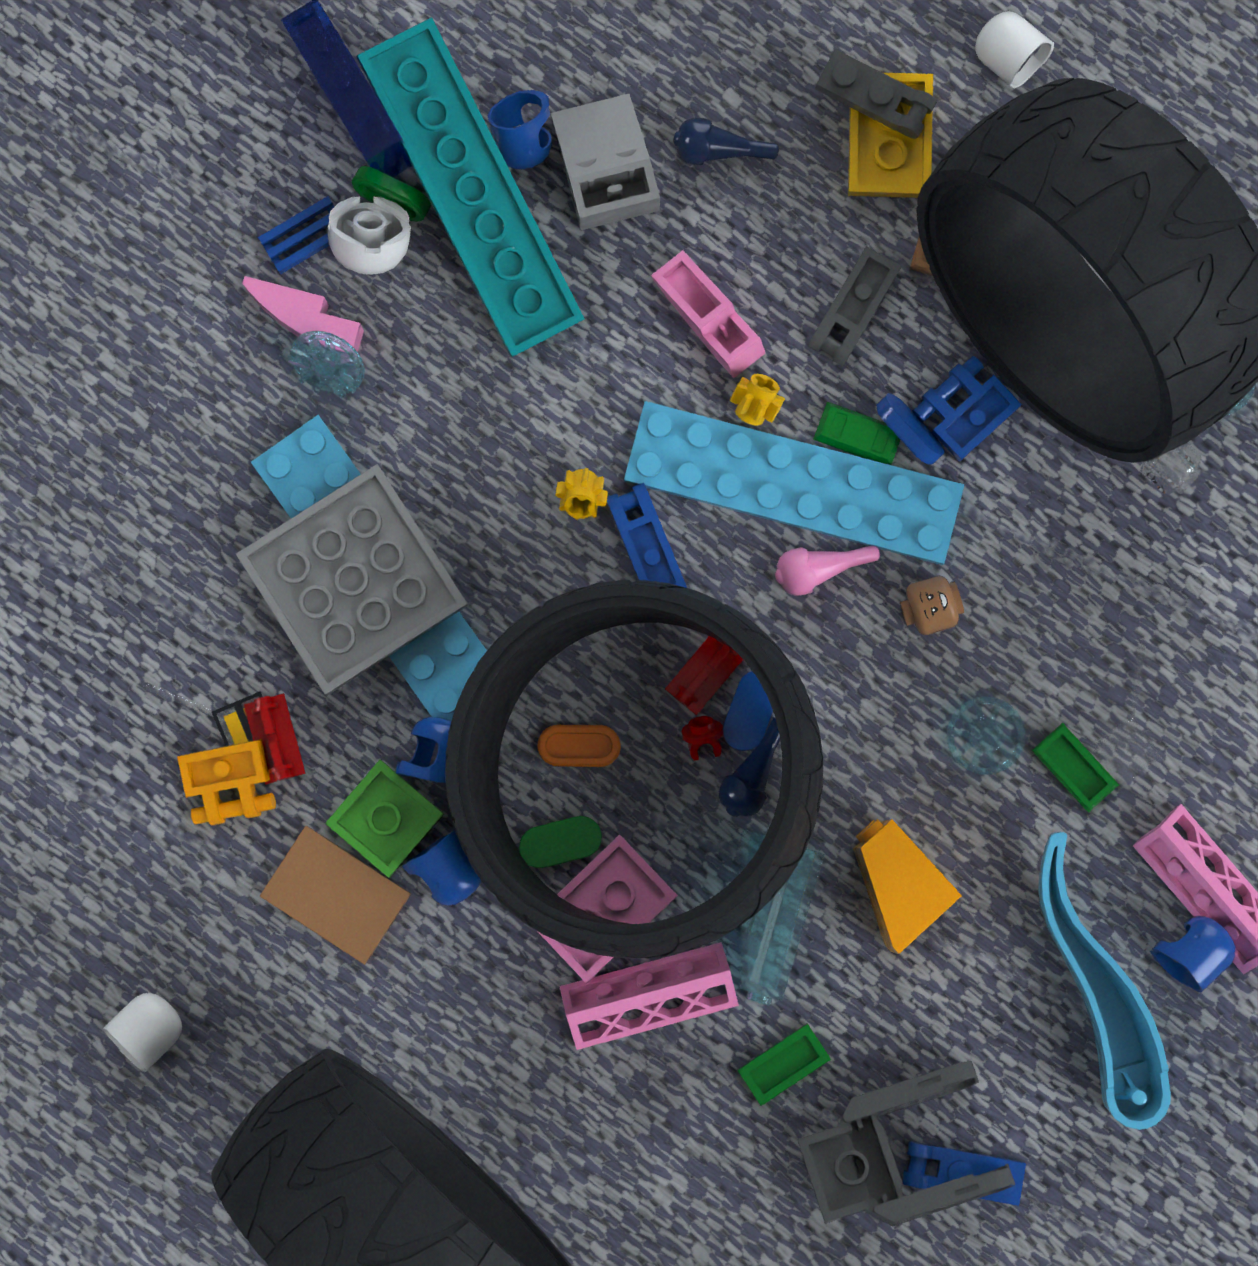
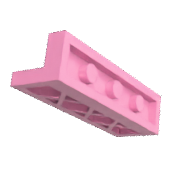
M1180 804L1157 827L1137 840L1133 847L1193 917L1206 916L1212 918L1227 930L1236 947L1233 963L1244 975L1258 966V892L1185 807ZM1176 822L1187 833L1188 840H1184L1173 827ZM1204 856L1208 857L1214 864L1216 873L1212 872L1205 864ZM1232 888L1241 895L1243 905L1234 898Z
M722 942L595 976L588 983L581 980L559 986L576 1050L739 1006ZM725 985L727 994L712 998L702 996L709 988ZM680 998L684 1000L676 1008L667 1009L662 1007L666 1000ZM638 1009L644 1011L636 1019L626 1020L621 1018L629 1010ZM593 1020L602 1022L598 1029L585 1033L580 1032L578 1025Z

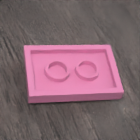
M618 835L557 894L560 898L577 908L595 916L630 924L650 923L678 896L621 835ZM538 932L585 983H588L614 958L572 948Z

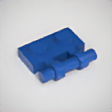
M972 356L963 365L957 364L949 371L950 377L935 390L930 388L922 396L923 401L912 410L921 422H925L933 413L943 420L933 429L932 433L959 462L1022 405L995 375L990 377L983 385L974 378L984 368L983 364L975 356ZM960 389H963L970 397L954 410L947 401Z

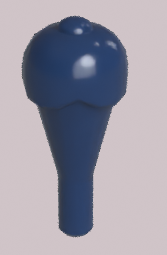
M691 118L684 121L679 131L673 137L679 157L686 163L700 166L704 164V161L743 156L774 160L779 152V146L776 143L748 140L712 125V122L705 118Z
M775 717L771 721L760 744L732 775L725 776L720 785L719 799L721 804L726 807L727 813L733 817L755 815L760 811L767 799L765 788L773 755L780 742V734Z

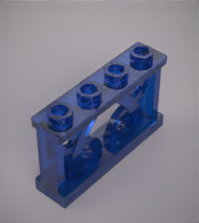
M312 0L282 18L283 25L368 165L393 178L412 167L402 147L404 141L319 1Z

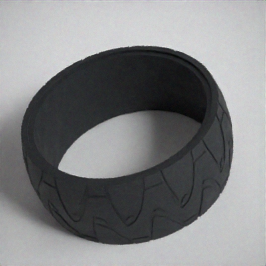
M1063 78L1047 83L1015 97L974 125L970 131L949 149L921 187L916 208L919 238L933 278L957 322L998 376L1038 415L1080 445L1118 461L1137 463L1152 460L1188 443L1222 419L1257 383L1258 228L1253 219L1250 218L1249 212L1215 166L1210 164L1209 159L1191 141H1188L1187 137L1174 125L1144 103L1138 102L1136 98L1121 90L1117 91L1114 87L1089 79ZM1087 262H1088V263L1093 267V269L1099 274V276L1103 279V281L1106 283V285L1109 287V289H1108V288L1105 286V284L1099 279V277L1094 273V271L1090 268V266L1087 264Z
M617 580L595 583L587 587L568 591L544 602L542 607L537 606L513 623L479 660L463 688L449 729L445 766L447 800L453 826L473 870L486 888L496 896L497 900L523 923L560 943L596 955L636 959L670 956L716 941L740 927L756 915L790 878L805 853L820 809L823 789L821 736L813 705L792 663L780 647L758 625L741 612L727 604L723 605L718 599L701 592L670 583L636 580L634 582L630 580ZM634 623H663L693 629L711 636L732 648L747 663L767 694L775 714L782 750V779L779 799L767 834L753 858L731 883L711 899L689 911L652 923L630 924L598 917L577 908L560 898L531 870L518 851L504 819L499 794L498 765L501 742L512 710L525 687L550 659L578 640L604 629Z
M324 1049L290 1071L277 1085L268 1091L233 1132L211 1172L214 1189L219 1200L222 1201L225 1210L243 1236L268 1266H571L558 1248L519 1205L449 1137L385 1083L359 1064L334 1050Z

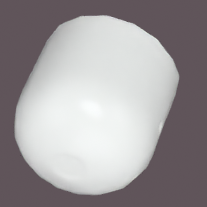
M1007 11L995 15L985 24L977 37L975 48L978 58L984 65L1008 85L1016 88L1024 84L1045 64L1054 49V42L1020 15ZM1040 46V49H1039L1038 52L1035 54V56L1032 55V56L1029 58V60L1026 62V64L1023 66V68L1018 72V70L1021 68V66L1024 64V62L1028 59V57Z
M143 993L130 1001L102 1031L138 1069L146 1072L179 1039L182 1033V1022L176 1010L165 999L156 994Z

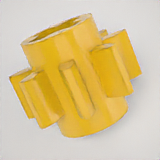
M753 374L750 380L745 377L741 378L730 398V402L738 404L735 409L738 418L745 423L758 426L762 425L765 419L771 423L774 421L785 398L777 395L780 387L775 380L763 374Z
M589 468L578 469L573 472L567 470L565 482H557L555 496L561 498L559 510L566 511L576 520L585 519L590 516L593 518L597 517L598 506H606L608 491L603 489L604 477H597Z

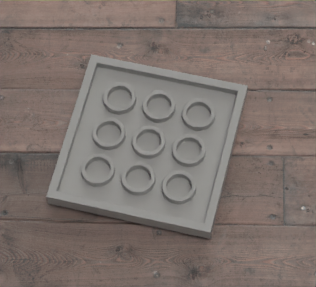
M378 464L236 553L238 559L326 696L468 606Z

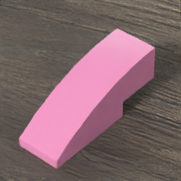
M683 250L651 275L666 298L733 378L765 354L761 338L736 313L732 302Z
M244 276L242 284L247 292L265 312L285 329L325 352L354 362L356 361L364 332L359 322L326 314L329 304L324 296Z

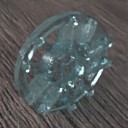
M323 331L305 332L296 338L290 349L288 362L293 365L296 372L300 375L299 381L301 384L306 381L315 387L314 393L318 394L322 389L332 394H337L340 398H344L347 393H354L364 378L365 367L358 352L348 342L334 334ZM319 340L325 341V347L321 346ZM309 341L310 346L305 345L303 343ZM335 345L345 352H337ZM313 375L320 377V380L313 377Z

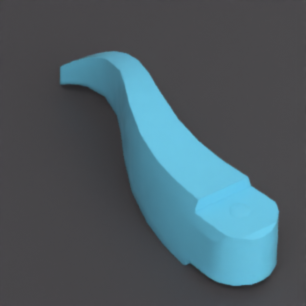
M1054 832L1048 837L1041 859L1038 886L1040 908L1047 928L1081 992L1093 1027L1104 1106L1124 1126L1138 1130L1148 1129L1156 1125L1166 1115L1171 1103L1168 1078L1169 1069L1163 1043L1155 1021L1137 987L1111 955L1080 922L1067 895L1063 871L1067 834L1064 832Z

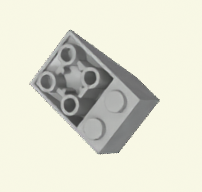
M630 94L550 113L580 230L660 211V195Z

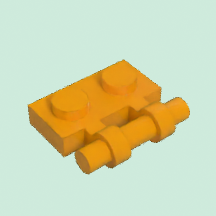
M262 739L177 757L185 797L202 795L204 806L191 809V818L194 825L207 822L211 826L223 824L227 818L245 815L248 819L259 817L262 811L276 808L274 794L258 795L254 785L270 780ZM238 787L240 799L222 802L219 791Z

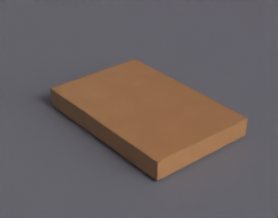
M305 826L260 894V897L366 965L412 893L309 826Z

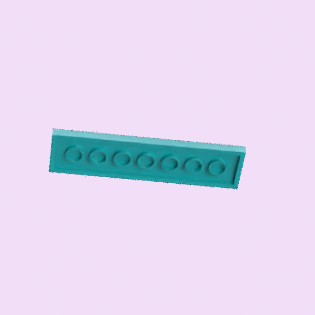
M431 17L358 54L356 57L510 357H514L584 320L585 318L433 18Z

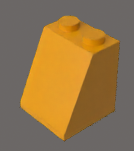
M877 819L871 821L855 836L860 843L853 850L884 944L890 952L900 954L962 895L893 819L885 820L882 823Z

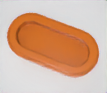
M553 725L541 733L537 747L541 758L547 764L555 767H605L612 764L618 758L621 743L617 733L604 725Z

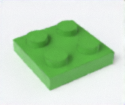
M379 760L325 824L390 878L442 818L444 813L400 775L394 773L395 771L386 763Z

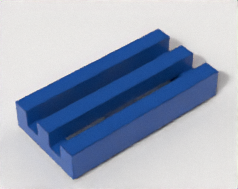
M329 196L258 237L280 275L330 246L327 233L282 261L279 257L282 253L328 227L330 211L335 207ZM324 211H328L329 214L276 246H272L271 243Z

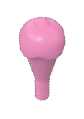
M867 546L846 552L807 551V549L800 547L785 552L779 558L775 578L787 593L794 596L812 593L815 586L851 567L878 561L880 553L876 546Z

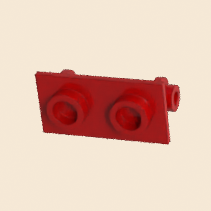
M708 636L665 690L697 716L743 659L729 646Z
M285 694L272 697L265 696L255 699L254 702L244 704L253 741L262 739L270 780L266 781L265 785L306 774Z

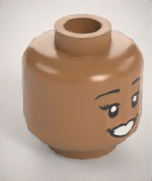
M941 575L911 583L906 589L907 600L900 602L906 625L915 624L918 632L922 635H929L955 627L959 621V614L964 613L963 603L955 581L949 583Z

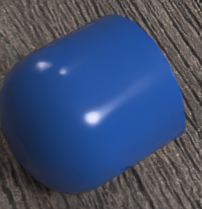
M535 90L518 91L506 96L490 109L487 116L491 135L508 167L525 170L540 165L548 157L552 147V138L550 132L542 126L550 116L549 96ZM528 103L539 105L541 107L540 113L534 119L524 123L521 114L522 107Z
M427 717L418 721L411 731V734L417 738L414 756L410 761H398L394 773L446 783V748L452 721L440 717ZM437 743L438 753L434 763L429 766L435 744Z
M455 830L441 837L402 865L409 876L414 874L425 881L431 889V897L441 905L451 906L464 901L477 890L482 882L465 855Z
M1195 916L1184 922L1187 934L1180 940L1171 943L1161 940L1152 948L1150 953L1163 969L1177 981L1197 992H1203L1232 964L1235 958L1236 947L1232 937L1222 925L1212 918Z

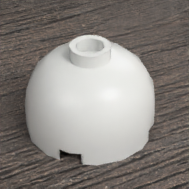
M359 196L339 202L330 211L328 225L329 245L337 261L345 268L359 274H380L393 269L406 255L411 226L409 225L407 211L397 203L381 197H374L373 203H360Z

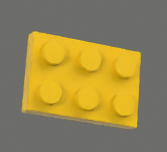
M884 73L915 90H921L933 96V74ZM900 102L896 112L907 115L911 107ZM850 107L848 196L918 198L921 187L932 174L933 111L925 115L922 121L924 128L919 137L914 139Z

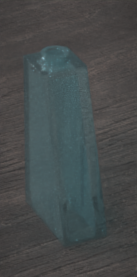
M742 830L740 835V873L757 852L765 838L764 835ZM806 848L792 875L779 892L756 915L740 926V988L748 991L746 999L768 1006L771 1005L772 998L780 1001L783 1000L825 855L824 853Z

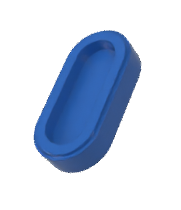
M888 393L877 403V412L881 419L918 459L926 464H934L944 455V449L939 440L901 399Z
M753 671L748 672L741 678L723 724V737L726 743L738 751H749L760 744L773 713L767 694Z

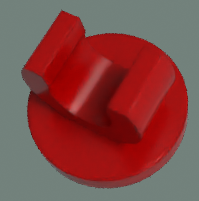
M699 716L691 719L689 724L682 728V739L688 743L690 755L694 761L699 760L698 748L703 744L712 745L715 757L721 755L722 749L719 738L722 737L724 732L723 725L720 722L713 720L709 716Z

